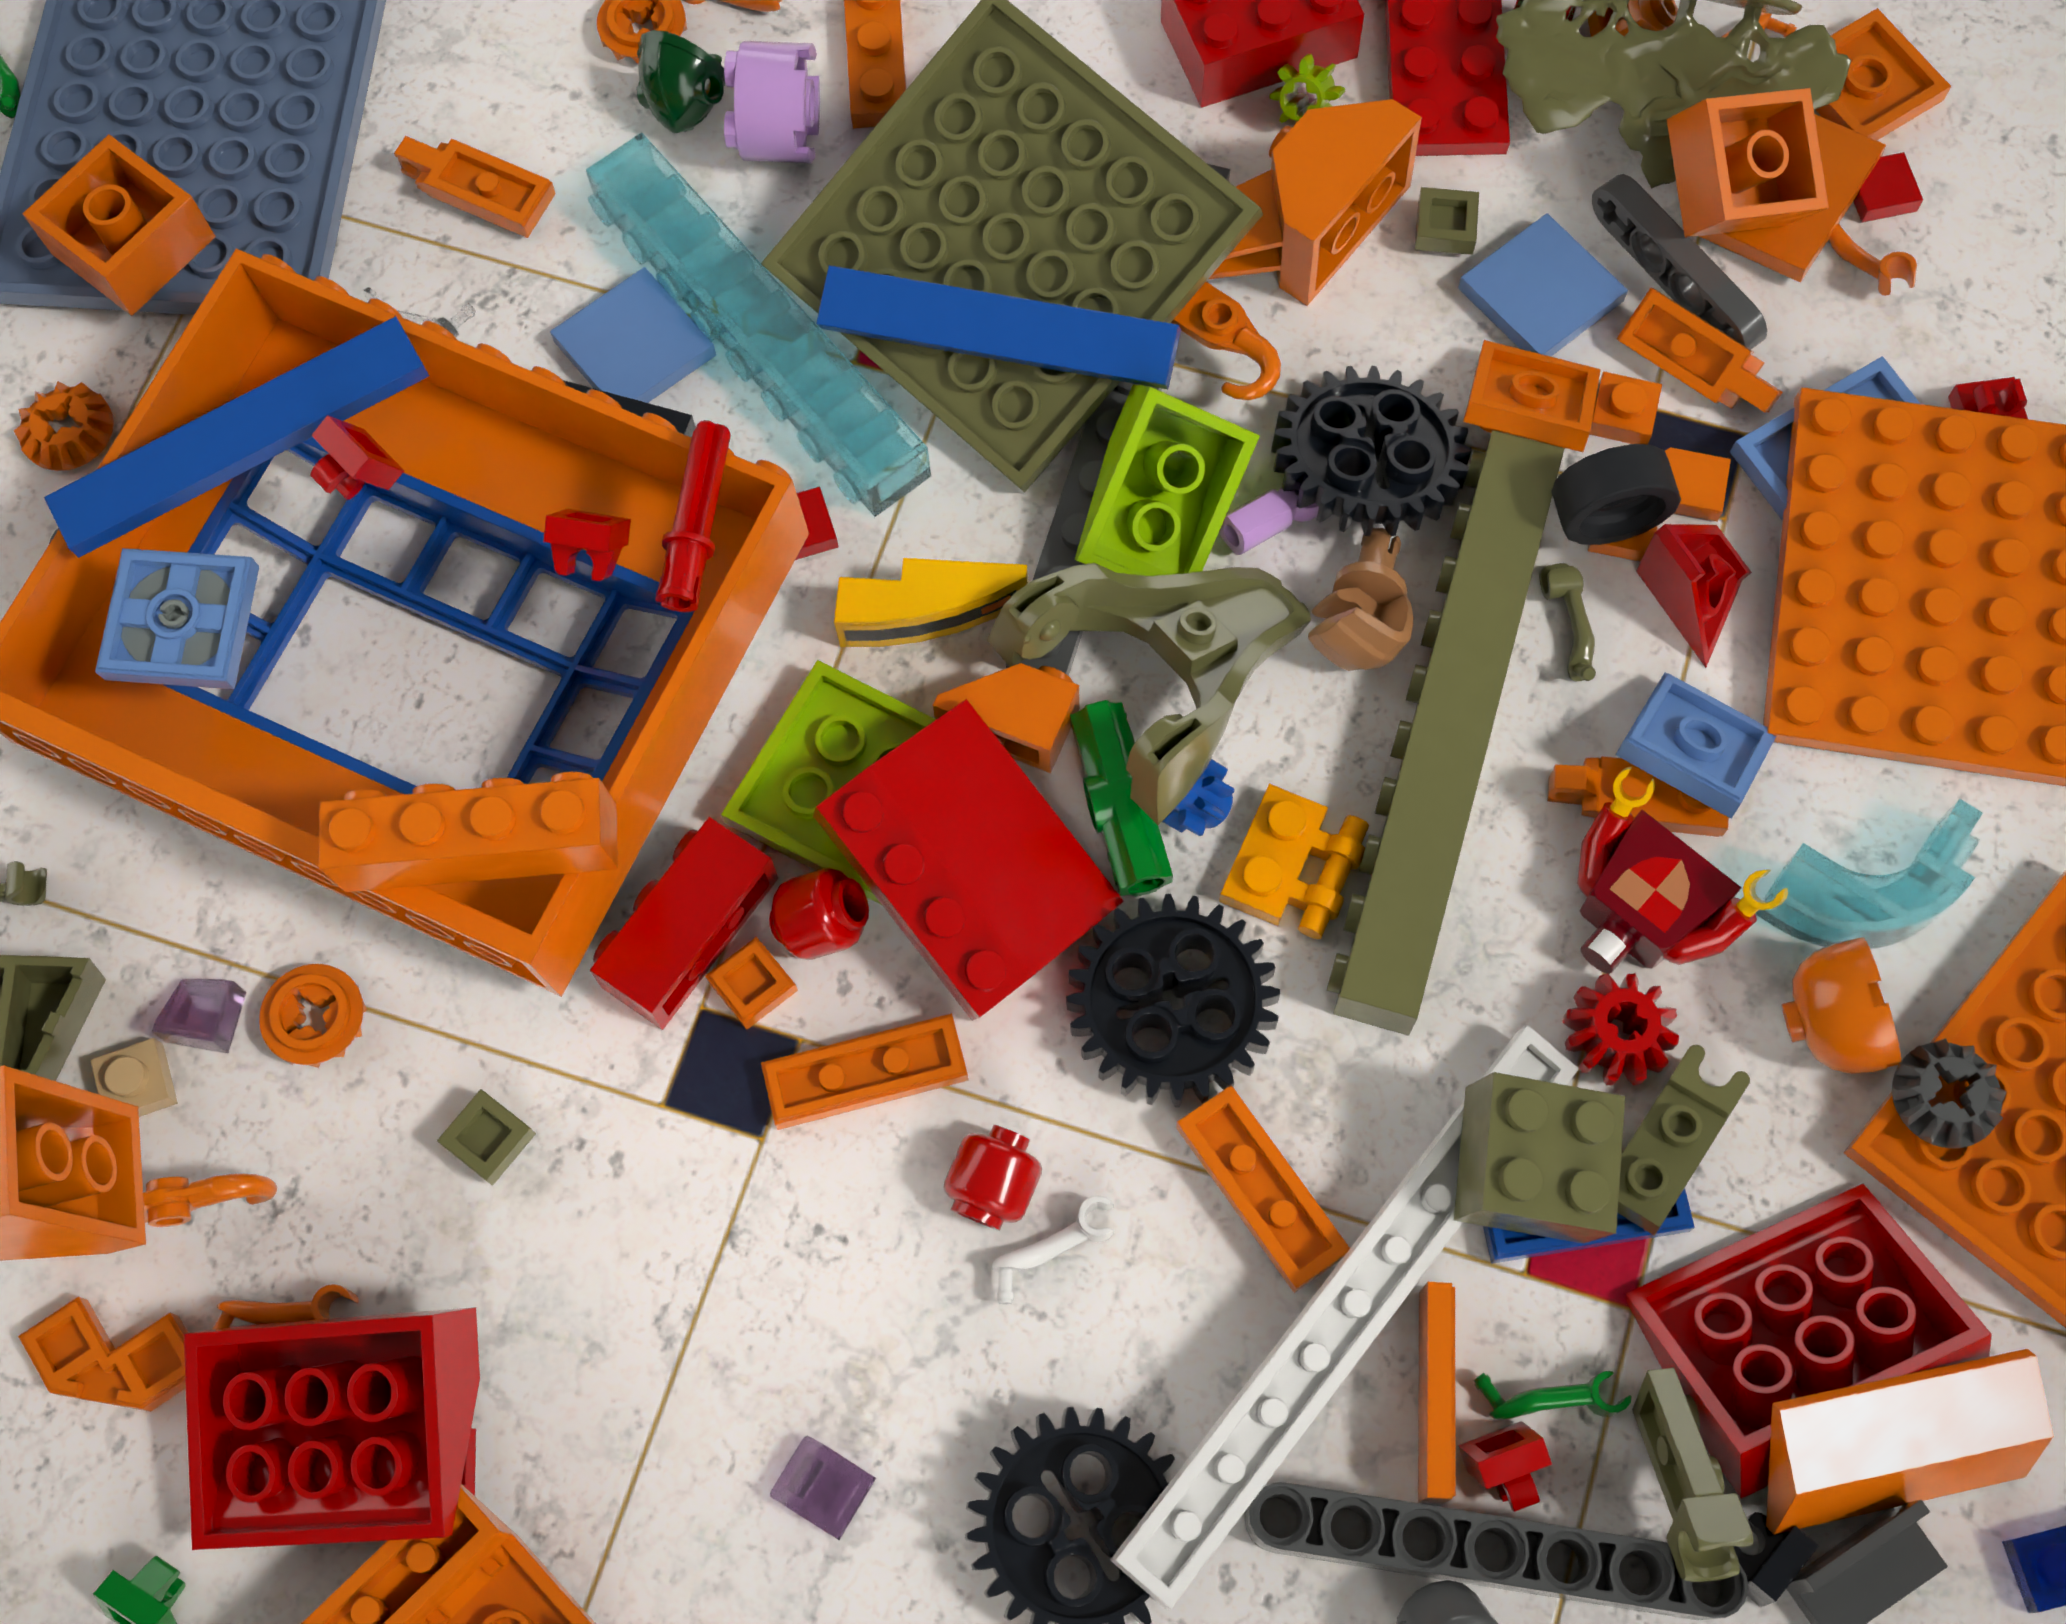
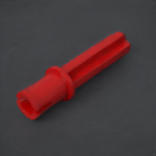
M709 420L700 421L693 431L673 529L664 534L662 539V547L666 550L655 601L661 602V606L678 612H692L698 609L700 586L706 561L714 556L715 545L709 539L731 434L725 425L715 424Z

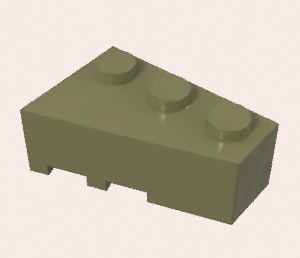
M0 955V1066L5 1065L50 1080H57L106 981L90 958Z

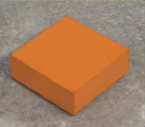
M757 936L705 975L709 984L746 1030L798 991L796 984Z

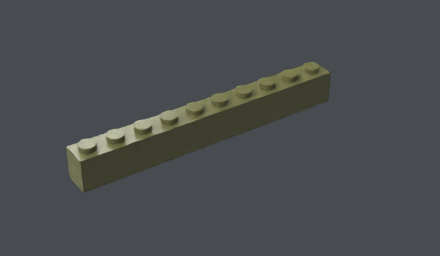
M1492 430L1486 452L1473 451L1464 486L1475 488L1471 505L1459 502L1450 538L1461 541L1457 558L1445 555L1435 589L1436 592L1447 594L1442 612L1430 609L1420 644L1421 646L1432 648L1428 665L1425 667L1415 664L1405 701L1417 703L1412 723L1400 720L1390 757L1402 760L1397 779L1384 777L1375 809V814L1386 816L1382 835L1377 837L1369 834L1359 872L1371 875L1365 896L1353 893L1343 931L1355 934L1349 956L1340 953L1336 954L1326 991L1338 994L1333 1012L1334 1015L1408 1036L1417 1021L1552 499L1551 490L1558 476L1565 448Z

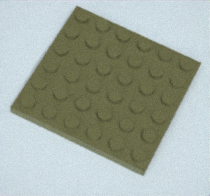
M981 0L761 264L816 313H819L828 266L830 265L1171 323L1263 216L1261 207L1008 0ZM840 332L1024 493L1120 382Z

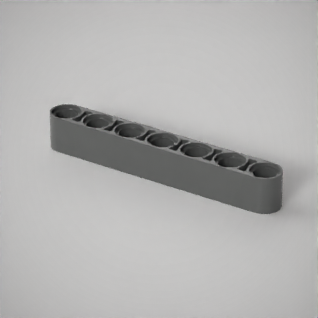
M1286 1482L1272 1483L1263 1487L1245 1513L1246 1530L1251 1540L1261 1549L1272 1553L1434 1579L1451 1580L1692 1620L1726 1618L1739 1611L1745 1603L1748 1593L1747 1576L1739 1563L1740 1571L1738 1575L1720 1579L1721 1593L1718 1601L1713 1606L1704 1604L1695 1595L1692 1582L1682 1580L1668 1542ZM1280 1498L1293 1506L1297 1514V1526L1291 1536L1277 1538L1264 1530L1260 1522L1259 1512L1265 1501ZM1349 1509L1357 1512L1364 1519L1367 1525V1537L1365 1543L1359 1549H1347L1335 1541L1331 1533V1521L1337 1511ZM1419 1520L1425 1522L1434 1530L1437 1536V1549L1430 1560L1421 1561L1415 1559L1406 1551L1403 1545L1402 1534L1409 1521ZM1489 1531L1497 1534L1503 1539L1507 1547V1562L1499 1572L1486 1570L1479 1564L1475 1556L1474 1545L1481 1532ZM1557 1542L1569 1546L1578 1558L1579 1569L1577 1576L1569 1584L1558 1581L1551 1575L1547 1567L1546 1558L1548 1550ZM1626 1554L1638 1556L1649 1569V1584L1641 1595L1630 1592L1620 1579L1619 1567Z

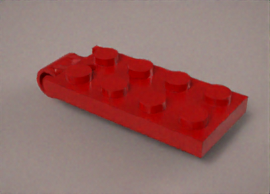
M1385 0L1389 99L1395 100L1422 117L1416 156L1507 154L1510 145L1507 82L1506 77L1503 75L1505 49L1496 38L1499 28L1496 19L1498 15L1502 14V0Z

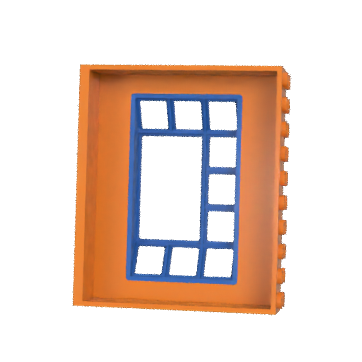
M236 248L97 469L396 316L427 370L429 377L344 420V422L365 429L400 465L404 472L389 490L365 483L357 495L350 500L347 499L322 543L318 546L305 541L250 509L247 505V500L274 457L80 558L68 548L59 529L0 622V734L18 746L562 997L809 535L793 480L778 465L766 460H758L754 464L735 456L728 447L709 539L714 543L715 551L714 556L706 561L700 586L698 609L692 612H678L661 606V602L655 601L666 550L662 547V539L664 534L673 529L692 437L678 432L674 425L656 414L644 413L641 417L622 409L617 401L603 392L590 389L587 393H583L566 386V383L559 376L545 368L534 366L530 371L513 364L505 354L490 345L480 343L475 348L458 341L451 332L439 324L424 321L420 325L405 319L395 308L381 300L371 298L367 303L352 297L344 288L326 277L316 276L314 280L299 275L287 263L273 255L263 254L261 258H258ZM313 437L287 450L312 466H315L321 458L329 454ZM375 501L435 526L434 531L409 574L401 583H397L340 558L371 503ZM565 509H573L631 519L629 543L627 546L622 547L612 575L602 581L592 580L593 561L586 554L587 549H583L577 554L574 573L567 576L557 574L554 568L551 543L543 542L546 515ZM233 525H239L307 564V568L274 622H266L250 613L246 633L261 641V645L228 700L199 687L108 681L101 678L95 672L122 548L215 554ZM457 537H462L520 562L488 619L482 620L423 594L449 547ZM542 573L605 599L577 652L572 657L564 656L508 631L535 580ZM329 577L337 578L560 676L561 680L507 778L518 779L524 784H529L534 773L540 767L562 773L582 772L591 775L593 778H600L616 803L618 869L344 892L319 870V811L321 801L344 800V794L354 790H376L385 793L387 796L413 794V788L416 787L407 781L249 711L326 579ZM627 609L676 619L648 673L643 678L594 667L619 619ZM585 687L633 698L602 757L597 760L550 747L577 695Z

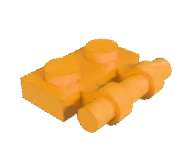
M1269 783L1220 893L1219 902L1276 926H1279L1285 909L1289 904L1305 911L1298 930L1310 938L1321 939L1329 920L1337 919L1341 911L1344 898L1340 894L1350 870L1358 869L1361 864L1365 850L1362 842L1368 831L1369 824L1359 817L1347 815L1339 833L1331 835L1320 830L1328 807ZM1309 854L1326 861L1317 884L1311 885L1298 880Z

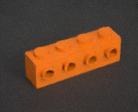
M582 772L558 773L550 778V782L524 784L522 781L513 778H493L484 781L481 784V788L455 790L453 787L444 784H423L413 788V794L391 796L376 790H354L345 793L344 800L320 802L319 870L344 892L618 869L616 803L600 778H593L591 775Z

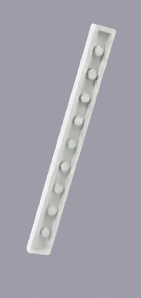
M1527 1025L1517 1031L1483 1077L1497 1072L1567 1085L1579 1068ZM1464 1101L1110 1559L1165 1609L1173 1608L1463 1223L1454 1221Z

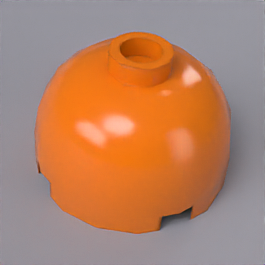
M1864 937L1837 942L1813 952L1800 963L1792 979L1794 1001L1781 1004L1792 1043L1805 1040L1816 1060L1832 1070L1851 1074L1884 1070L1887 1067L1899 1065V1062H1901L1899 1042L1889 1003H1884L1878 981L1882 980L1870 947Z

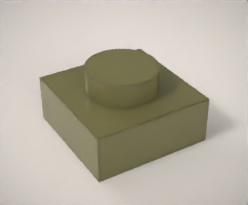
M1421 187L1417 208L1415 250L1473 255L1477 240L1479 192Z
M480 1089L439 1137L437 1142L493 1186L536 1133L499 1102Z

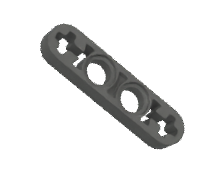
M1624 174L1617 175L1593 192L1591 203L1599 222L1676 303L1750 350L1767 338V324L1758 307L1690 237L1685 238L1684 230L1634 179Z

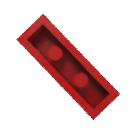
M708 817L698 831L692 829L683 836L674 850L672 857L674 862L659 881L653 879L643 887L634 902L633 915L619 932L617 930L611 931L600 942L593 956L594 965L590 968V972L602 989L661 1030L670 1022L779 879L771 857L711 817Z

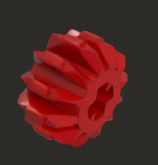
M1608 973L1600 975L1595 982V990L1586 986L1579 988L1573 997L1578 1008L1568 1009L1563 1016V1024L1576 1031L1566 1039L1564 1043L1565 1050L1573 1052L1585 1050L1587 1055L1579 1065L1581 1073H1589L1597 1064L1604 1067L1602 1077L1606 1086H1613L1619 1080L1622 1072L1633 1086L1641 1084L1647 1078V1069L1660 1073L1669 1063L1664 1051L1673 1050L1679 1043V1035L1666 1027L1677 1017V1009L1671 1007L1657 1008L1655 1002L1662 994L1661 986H1652L1645 994L1639 992V981L1636 973L1627 974L1620 987ZM1614 1019L1623 1022V1032L1630 1035L1627 1040L1618 1037V1026L1612 1024Z

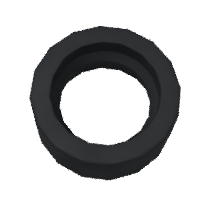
M1629 444L1612 447L1589 455L1569 466L1556 478L1551 490L1560 523L1567 539L1582 545H1602L1623 541L1643 534L1662 524L1675 513L1681 501L1665 451L1647 444Z

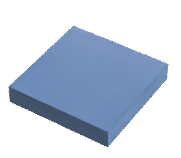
M1548 213L1461 276L1458 289L1519 349L1550 357L1624 302L1628 289Z
M643 267L550 331L554 343L594 389L646 403L652 401L716 356L714 344L646 267Z
M1664 672L1622 742L1616 756L1732 819L1776 736L1768 733L1767 726Z

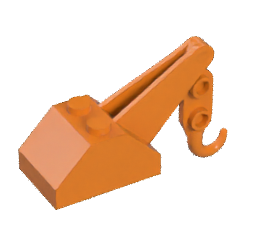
M1388 99L1308 109L1293 127L1287 125L1281 129L1269 150V157L1272 158L1271 170L1236 186L1237 189L1261 207L1263 216L1209 279L1277 271L1279 288L1308 306L1410 188L1422 117L1395 100ZM1205 282L1171 323L1178 324L1181 331L1210 349L1244 354L1258 363L1261 374L1254 383L1238 386L1225 382L1221 390L1224 394L1234 399L1249 401L1261 398L1274 388L1280 378L1281 362L1277 350L1267 339L1258 333L1246 315L1245 310L1237 301L1208 282Z
M5 1065L0 1066V1261L114 1253L146 1245L145 1223L147 1222L149 1226L153 1227L181 1225L191 1221V1211L198 1208L246 1197V1201L249 1204L254 1205L272 1199L277 1192V1185L273 1180L257 1174L220 1175L194 1181L190 1184L189 1179L185 1177H163L147 1182L146 1192H143L138 1106Z

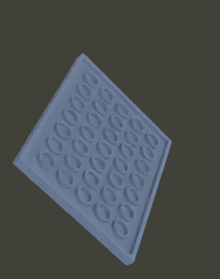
M46 0L0 172V304L124 311L54 257L22 214L108 134L190 194L216 236L137 312L194 315L236 248L258 258H261L263 254L273 255L287 263L297 274L314 280L316 276L329 279L386 0Z

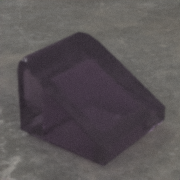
M807 1435L802 1439L773 1486L770 1497L840 1540L876 1478L823 1443Z

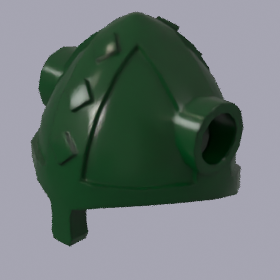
M651 30L641 35L637 50L639 58V83L636 90L639 103L644 108L650 109L657 121L672 133L693 130L694 126L702 122L713 106L722 99L724 86L726 85L724 67L721 65L722 57L717 54H708L687 39L667 31Z

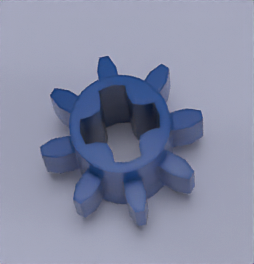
M1211 759L1208 767L1186 797L1162 822L1181 833L1187 829L1198 836L1204 834L1205 828H1214L1221 824L1231 810L1233 803L1232 794L1235 789L1222 781L1228 769Z

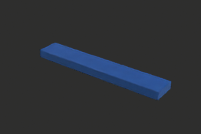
M830 265L828 266L816 322L821 329L1167 390L1170 385L1181 333L1178 324Z
M395 316L45 496L44 499L68 548L80 558L313 437V432L327 415L344 421L429 377V374Z

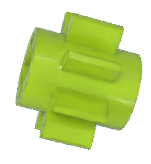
M1307 54L1300 61L1299 72L1289 64L1284 65L1277 72L1280 79L1286 84L1270 93L1269 99L1280 102L1283 111L1279 119L1281 123L1289 119L1299 121L1308 109L1332 107L1329 104L1330 100L1338 99L1345 93L1344 87L1335 86L1331 75L1336 67L1334 63L1323 68L1314 65L1312 54ZM1303 83H1306L1308 93L1316 94L1317 99L1312 103H1309L1307 94L1298 92V87Z

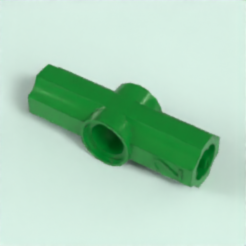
M1104 700L1085 705L1083 709L1070 715V724L1086 778H1083V787L1088 810L1096 833H1102L1115 886H1117L1120 896L1132 895L1137 897L1156 892L1161 887L1173 882V874L1159 826L1130 798L1132 776L1126 770L1130 755L1129 752L1135 742L1127 721V713L1124 711L1122 702L1113 703Z

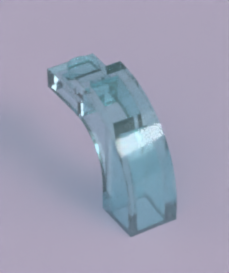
M1959 799L1938 820L1910 867L1887 875H1868L1854 872L1802 843L1784 865L1762 901H1772L1784 888H1788L1787 899L1782 905L1773 909L1758 910L1755 915L1795 938L1822 947L1860 937L1866 939L1870 949L1892 945L1905 940L1936 920L1968 889L1976 878L1961 868L1979 843L1980 839L1970 833L1983 812Z

